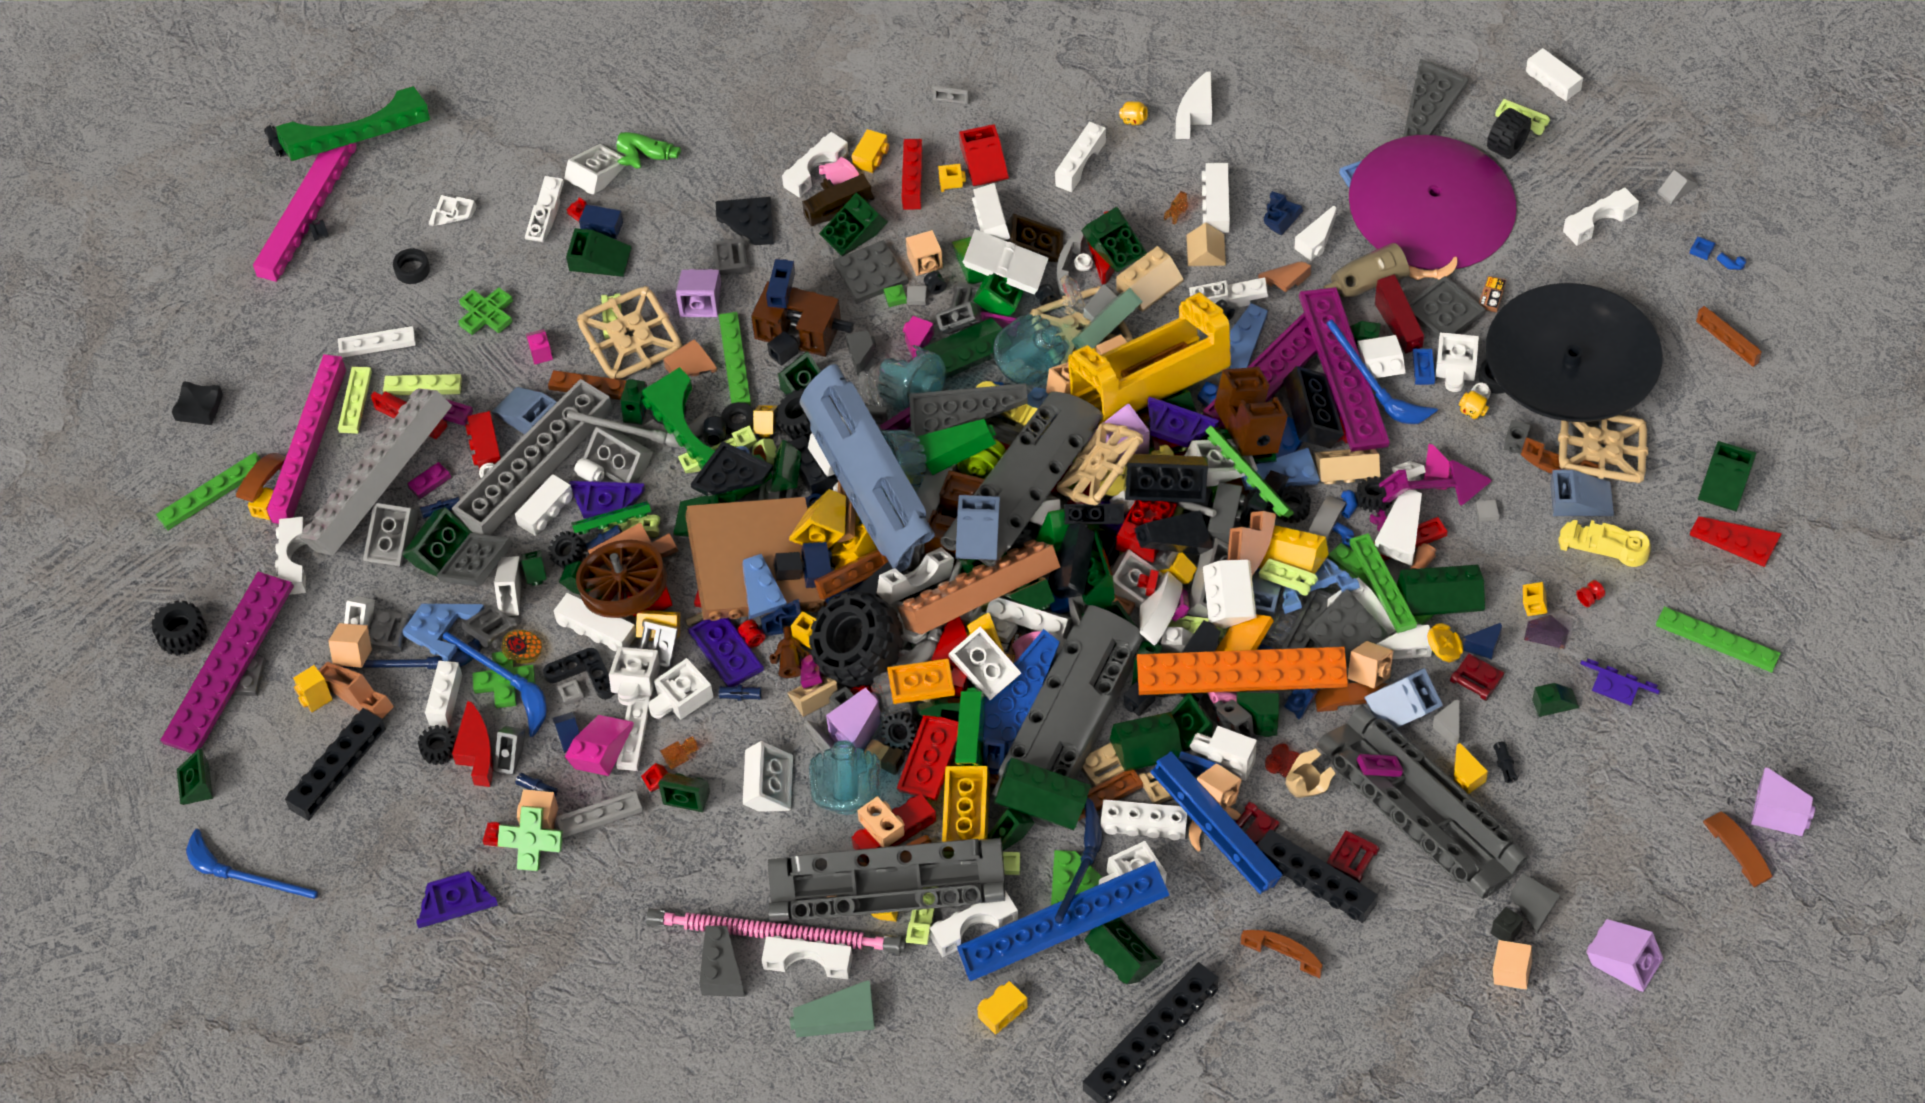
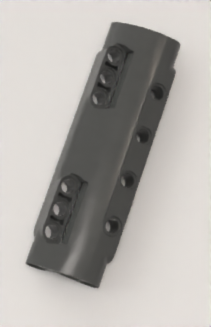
M1050 392L973 494V496L1000 497L997 560L979 559L985 565L994 567L1002 555L1007 552L1092 436L1094 429L1103 418L1102 412L1094 405L1067 393ZM957 517L940 540L941 544L951 551L956 549Z
M1092 605L1087 607L1079 625L1075 624L1069 633L999 769V779L990 795L992 800L995 801L1005 766L1011 757L1050 771L1064 746L1052 772L1074 780L1077 779L1086 758L1134 667V657L1144 639V636L1139 633L1140 629L1107 610ZM1115 643H1116V646H1115V648H1114V650H1113V652H1112V654H1111V656H1110V658H1109V660H1108L1106 666L1104 667V669H1103V671H1102V673H1101V675H1100V677H1099V679H1098V681H1097L1095 687H1093L1094 684H1095V682H1096V680H1097V678H1098V676H1099V674H1100V672H1101V670H1102V668H1103V666H1104V664L1106 663V661H1107V659H1108V657H1109V655H1110V653H1111V651H1112V649H1113V647H1114V645H1115ZM1031 816V819L1040 826L1048 827L1051 823Z
M1359 706L1352 713L1347 724L1324 734L1319 739L1317 747L1332 760L1333 767L1455 881L1466 883L1482 899L1492 895L1505 885L1528 862L1530 856L1518 845L1513 844L1512 834L1394 726L1384 719H1377L1365 706ZM1364 739L1371 743L1381 754L1397 756L1404 775L1400 777L1363 775L1357 762L1359 754L1380 755ZM1454 820H1455L1463 829H1465L1475 840H1477L1487 851H1489L1495 858H1493L1489 853H1487V852H1486L1478 843H1476L1466 832H1464V831L1454 822Z
M1001 838L968 839L768 859L771 903H769L770 922L1005 901V873ZM945 847L953 848L954 856L952 858L944 856L943 850ZM904 850L911 853V861L905 862L902 860L901 853ZM865 854L869 857V864L867 866L860 864V855ZM819 858L827 861L825 870L818 868L817 861ZM977 882H980V883H978V884H967V885H957V886H946V887H935V888H924V889H923V887H933V886H944V885H955V884H966V883H977ZM972 888L977 891L978 897L976 900H970L967 897L968 889ZM951 890L956 893V900L954 902L947 901L945 897L947 891ZM927 892L935 896L933 904L925 902L924 895ZM852 894V895H847V896H836V897H825V898H814V899L797 900V899H802V898H813V897H824V896H835V895ZM846 900L849 903L850 908L847 912H843L840 909V901ZM820 902L828 905V912L826 914H822L818 910ZM799 904H803L807 907V913L805 916H802L797 912V907Z

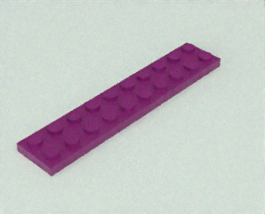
M1337 288L1300 291L1299 299L1324 373L1327 375L1332 389L1338 415L1342 419L1351 452L1389 447L1390 441L1370 384L1327 326V322L1332 319L1359 355Z
M1304 313L1248 366L1260 367L1270 384L1265 402H1268L1284 386L1283 379L1295 366L1303 367L1317 353ZM1215 398L1203 410L1202 415L1219 420V427L1226 429L1214 408Z
M259 571L256 573L161 737L160 741L163 744L191 754L197 749L202 748L294 587L292 582Z

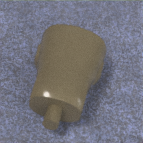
M1390 243L1338 269L1331 276L1332 283L1325 285L1324 289L1336 287L1339 296L1345 298L1356 297L1376 288L1377 280L1393 274H1395L1397 280L1407 278L1410 274L1409 265L1402 249L1396 243Z

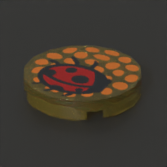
M513 630L503 637L501 649L502 653L509 660L513 659L516 660V663L529 664L538 659L542 651V643L538 636L530 631Z

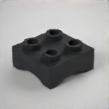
M183 381L179 399L172 409L175 421L212 425L223 397L220 386H200Z

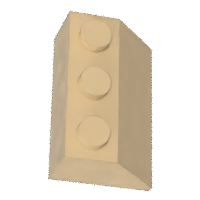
M1157 246L1116 276V291L1121 294L1128 288H1131L1143 301L1137 307L1143 312L1181 284L1184 279L1171 256Z
M1350 449L1315 452L1318 476L1324 484H1335L1337 480L1351 483L1355 482V479L1363 478L1367 481V477H1371V479H1374V476L1380 477L1379 453L1375 449L1351 452Z

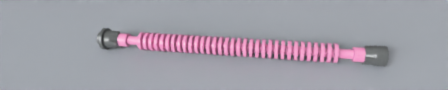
M653 908L648 909L646 924L650 926L665 927V925L673 926L674 924L684 925L685 930H694L695 928V931L700 930L703 932L706 925L727 926L729 935H732L733 932V935L738 934L742 936L744 933L746 937L749 935V937L755 936V938H759V935L760 938L781 936L784 939L794 940L800 938L805 941L809 940V942L823 941L827 944L831 942L834 945L842 943L851 947L853 944V949H857L858 946L860 950H862L863 946H871L874 949L883 950L885 953H894L896 956H900L901 952H905L906 940L903 939L902 935H884V937L868 938L864 937L863 932H860V934L854 932L853 936V931L848 933V931L844 930L842 935V930L837 932L836 929H833L832 933L831 929L826 931V928L820 929L819 927L815 931V927L810 928L806 926L804 930V926L799 927L795 925L793 929L792 924L788 926V924L782 925V923H778L777 926L775 922L773 924L767 922L766 925V921H762V923L761 921H756L755 923V920L750 922L749 919H740L739 921V918L734 919L731 917L728 920V917L713 916L712 918V915L707 916L705 914L701 917V914L696 915V913L676 916L674 913L666 912V910Z

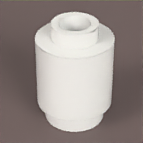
M581 458L575 465L577 475L589 482H601L604 478V468L589 459Z

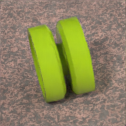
M995 439V445L957 463V467L963 474L972 475L976 473L977 476L985 479L1006 450Z

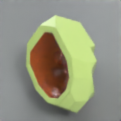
M763 438L755 443L752 455H760L767 463L774 466L777 448L773 439Z

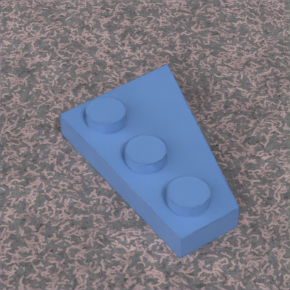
M762 554L744 559L742 566L747 592L749 619L770 613L786 605L787 602Z

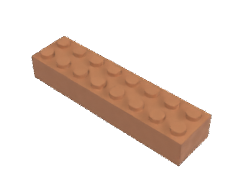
M1030 540L1019 549L1014 548L1007 551V555L1001 557L994 567L987 565L975 566L973 571L961 573L951 582H942L934 590L923 591L920 594L921 596L915 599L909 598L903 601V605L897 608L906 630L924 634L1060 568L1053 545Z

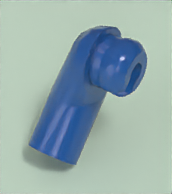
M1722 252L1717 257V260L1730 270H1741L1746 264V259L1742 256L1737 257L1736 260H1731Z

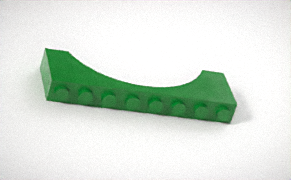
M412 86L396 91L394 98L384 108L357 121L333 126H309L292 121L275 127L279 143L290 160L295 161L429 121L430 117L427 104L415 87Z
M679 367L642 390V403L647 409L652 410L656 420L664 424L666 431L675 436L677 443L681 447L684 446L690 458L695 459L700 469H702L715 450L696 438L685 421V406L693 389L691 379ZM753 455V456H755V457H757V458H759V459L765 461L760 455ZM772 472L764 481V483L772 479ZM762 484L723 494H735L738 501Z

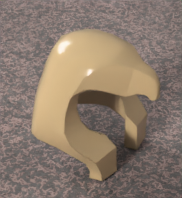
M1316 748L1300 754L1286 777L1285 784L1289 792L1296 798L1325 793L1330 787L1333 776L1336 775L1332 767H1329L1320 774L1311 764L1321 756Z

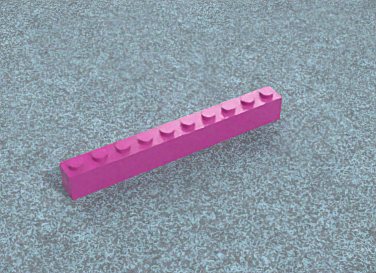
M356 143L319 153L255 260L253 267L257 277L277 282L279 277L283 275L286 265L292 260L293 253L300 246L304 235L308 233L309 223L316 219L319 209L323 207L325 199L332 192L333 186L339 180L342 170L348 165L351 155L355 153Z
M323 354L267 507L272 523L279 524V519L294 517L346 372L341 356Z

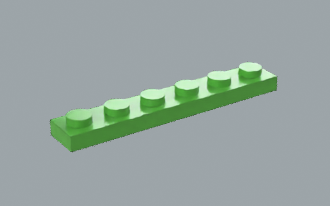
M738 313L719 314L731 404L742 402L751 406Z
M1209 426L1205 430L1209 435L1208 440L1214 446L1219 445L1222 449L1220 453L1227 460L1231 459L1235 463L1233 467L1240 474L1244 473L1248 477L1246 481L1253 488L1257 487L1261 491L1259 495L1266 502L1270 501L1274 505L1272 509L1278 516L1281 517L1283 515L1289 518L1294 513L1217 428Z
M256 452L252 453L156 514L158 520L167 531L240 486L248 472L261 458Z
M1369 533L1351 538L1350 546L1397 634L1416 628L1417 622Z
M1340 543L1329 553L1328 559L1338 565L1340 569L1349 573L1352 578H1360L1377 595L1355 553ZM1434 615L1413 617L1417 624L1424 625Z
M1665 606L1656 622V626L1771 673L1781 654Z

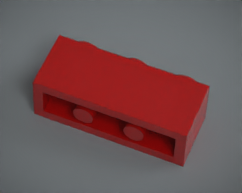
M490 411L467 416L469 424H465L467 435L472 437L468 441L471 451L475 450V454L472 455L474 466L478 465L480 470V467L485 463L496 464L501 459Z

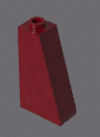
M1395 274L1377 280L1375 306L1392 333L1396 335L1405 354L1412 352L1413 349L1423 348L1424 334Z

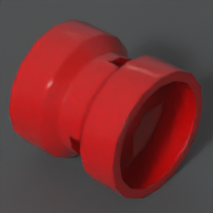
M1592 580L1587 584L1586 588L1582 587L1579 589L1576 595L1583 606L1590 607L1595 603V600H1600L1605 596V590L1598 581Z
M754 619L743 622L738 628L739 634L745 638V642L750 648L759 646L765 640V634L762 630L758 629V624Z

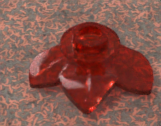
M1278 744L1272 748L1271 754L1266 757L1265 767L1270 773H1280L1286 778L1300 754L1295 751H1289L1287 744Z

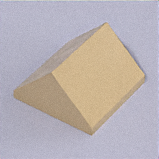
M1204 223L1188 233V266L1226 265L1224 234L1208 223Z
M823 674L822 683L804 689L800 685L787 693L801 715L805 717L829 704V698L838 689L836 681Z

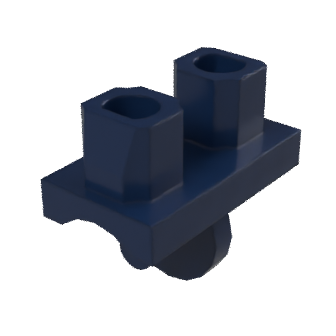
M1319 688L1294 689L1287 698L1284 707L1293 712L1296 718L1300 720L1312 703Z

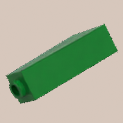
M985 419L920 435L916 437V441L925 464L931 474L935 475L995 445L994 436L997 434L992 424L988 425Z
M967 688V691H961L955 763L958 766H983L985 695L978 688Z

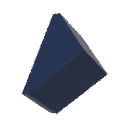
M1501 623L1464 636L1463 650L1492 660L1501 635Z
M572 712L552 718L564 753L568 751L573 739L580 733Z
M984 739L983 766H988L990 774H999V769L1008 752L1009 744L1006 741Z

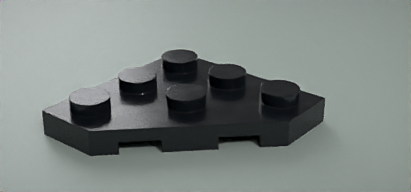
M771 197L715 201L717 221L727 224L732 231L740 236H745L755 246L774 244Z
M722 441L692 481L691 488L706 496L760 485L764 483L773 471V465Z

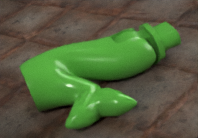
M621 132L618 135L617 151L626 155L617 161L621 165H631L636 169L641 168L636 149L649 158L656 160L678 159L681 153V147H675L673 143L669 144L665 141L655 140L631 132Z

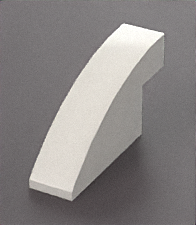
M1206 72L1198 78L1182 98L1176 116L1175 139H1190V125H1212L1211 72Z
M1169 571L1157 581V590L1140 605L1139 633L1153 645L1157 644L1169 625L1182 593V583Z

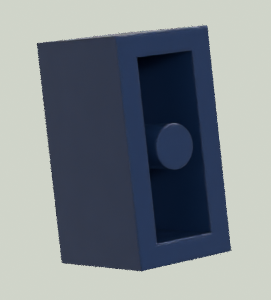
M586 204L579 223L581 229L594 230L617 239L623 225L621 210Z
M827 542L803 543L800 554L801 559H804L805 571H803L805 587L816 588L814 580L834 571V567L830 566L832 553L831 550H828Z

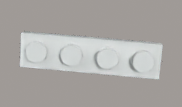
M413 326L338 338L339 355L342 358L416 345Z
M638 695L635 704L627 706L625 720L632 721L634 725L617 759L616 766L619 770L638 771L649 713L648 703L651 701L650 696Z

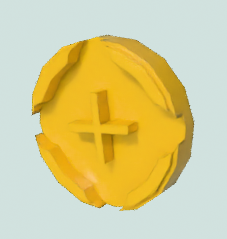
M1439 623L1428 630V643L1432 651L1440 659L1446 662H1454L1463 653L1462 641L1456 632L1453 633L1450 630V626Z

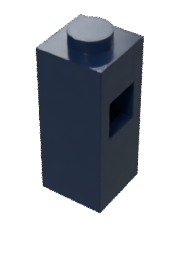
M775 259L766 293L768 307L787 309L795 277L794 261Z

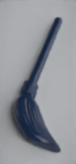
M474 638L468 643L469 646L478 652L481 651L482 645L478 639ZM457 648L456 653L449 662H458L459 666L462 667L474 658ZM441 656L427 657V659L366 660L362 668L427 667V669L431 670L437 669L438 661L443 660ZM341 666V667H343V668H358V667H346V666Z
M1087 798L1085 803V849L1080 858L1081 864L1055 916L1057 922L1063 921L1088 867L1094 863L1097 853L1101 849L1102 828L1099 814L1090 798Z

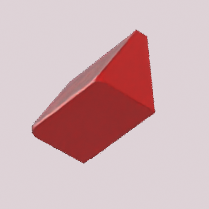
M655 763L641 777L649 791L653 792L659 789V780L668 772L663 765Z

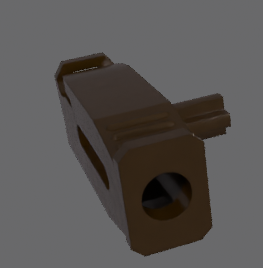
M864 174L835 186L830 179L827 180L826 178L820 183L823 191L802 201L803 214L812 227L815 224L832 220L855 193H858L866 201L868 199L874 200L875 197L871 192V185Z

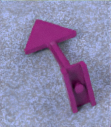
M1451 460L1449 464L1453 479L1408 481L1406 470L1404 469L1396 471L1379 483V487H1385L1387 496L1383 498V503L1393 501L1408 490L1454 487L1459 505L1462 506L1487 486L1491 479Z

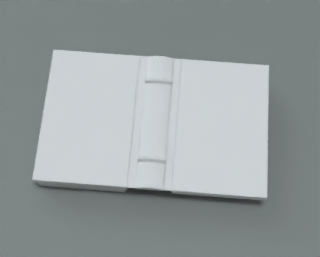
M975 229L963 264H965V267L987 276L996 273L1006 277V284L1035 295L1048 258Z

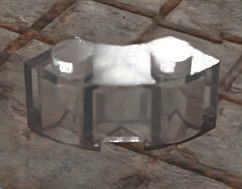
M888 671L874 676L871 689L878 696L882 712H880L882 722L886 721L887 717L899 712H909L910 716H912L908 702L893 704ZM897 724L895 728L903 726V724Z

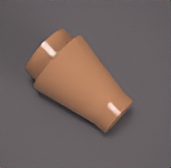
M1425 543L1419 546L1411 569L1426 568L1436 557L1435 548Z

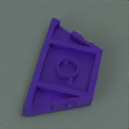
M1152 397L1148 398L1151 436L1187 448L1192 441L1199 440L1207 435L1205 430L1209 426L1215 428L1219 426V420Z
M569 481L583 518L593 517L634 505L645 491L644 483Z
M467 871L427 883L426 895L422 900L421 913L416 923L419 929L498 906V902Z

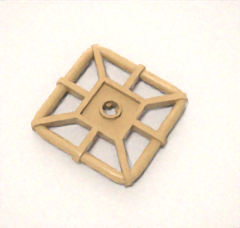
M647 286L636 288L616 298L611 297L607 302L583 312L577 318L579 328L590 345L591 353L595 354L606 375L612 379H621L644 368L649 369L652 367L651 365L662 361L665 357L683 347L677 332L669 320L668 313L664 312L655 294ZM641 295L636 310L623 316L617 305ZM648 297L658 317L645 322L641 311ZM612 308L617 317L616 320L609 323L590 319V317ZM663 323L673 342L654 337L650 329ZM587 326L605 330L610 339L597 343ZM627 331H633L632 337L625 334ZM652 344L667 348V350L650 358L646 357L642 349ZM614 345L619 355L614 368L611 369L602 350ZM637 352L641 362L619 371L624 357Z
M1101 286L1070 296H1062V299L1031 310L1030 317L1041 337V343L1043 346H1046L1057 366L1067 363L1068 356L1077 350L1071 341L1082 331L1077 329L1080 327L1085 328L1091 322L1083 317L1084 310L1076 312L1071 303L1095 295ZM1065 306L1069 313L1068 316L1062 318L1043 314ZM1123 320L1118 327L1125 340L1129 342L1133 340L1132 334ZM1041 322L1057 326L1061 333L1052 336L1048 335ZM1109 333L1103 340H1110L1117 335ZM1066 340L1069 349L1064 359L1061 360L1053 344Z
M1618 415L1601 420V428L1587 426L1584 422H1571L1583 433V438L1570 436L1568 433L1569 421H1561L1558 441L1560 442L1559 467L1562 470H1575L1588 475L1598 476V479L1609 478L1636 483L1644 480L1648 447L1647 426L1643 419ZM1607 421L1632 426L1621 432L1607 430ZM1639 431L1638 447L1623 445L1625 438ZM1567 444L1582 447V452L1568 459ZM1623 454L1638 456V471L1623 459ZM1584 460L1599 462L1598 468L1576 464ZM1605 463L1617 465L1625 473L1605 470Z
M1101 423L1081 453H1078L1076 460L1062 480L1057 484V491L1061 495L1071 498L1074 502L1098 505L1116 478L1122 475L1124 472L1123 468L1139 445L1143 443V435L1128 429L1124 425L1118 426L1111 423ZM1113 432V434L1106 443L1107 433ZM1122 437H1128L1119 444H1117ZM1126 450V452L1123 454L1119 462L1115 464L1118 460L1119 454ZM1111 470V473L1100 487V481L1104 480L1107 471ZM1079 481L1073 490L1068 489L1071 485ZM1091 481L1089 496L1084 495L1083 491Z

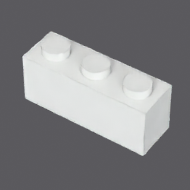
M1542 48L1527 61L1526 72L1565 101L1581 90L1583 77Z
M552 474L515 513L517 525L534 536L543 531L549 521L556 517L560 510L572 500L571 485Z
M438 661L425 711L428 723L431 726H450L463 676L458 662Z

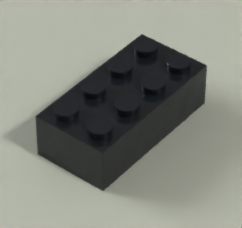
M1295 366L1283 379L1298 439L1331 449L1344 433L1327 375Z
M1133 454L1125 466V500L1205 503L1208 474L1207 457Z

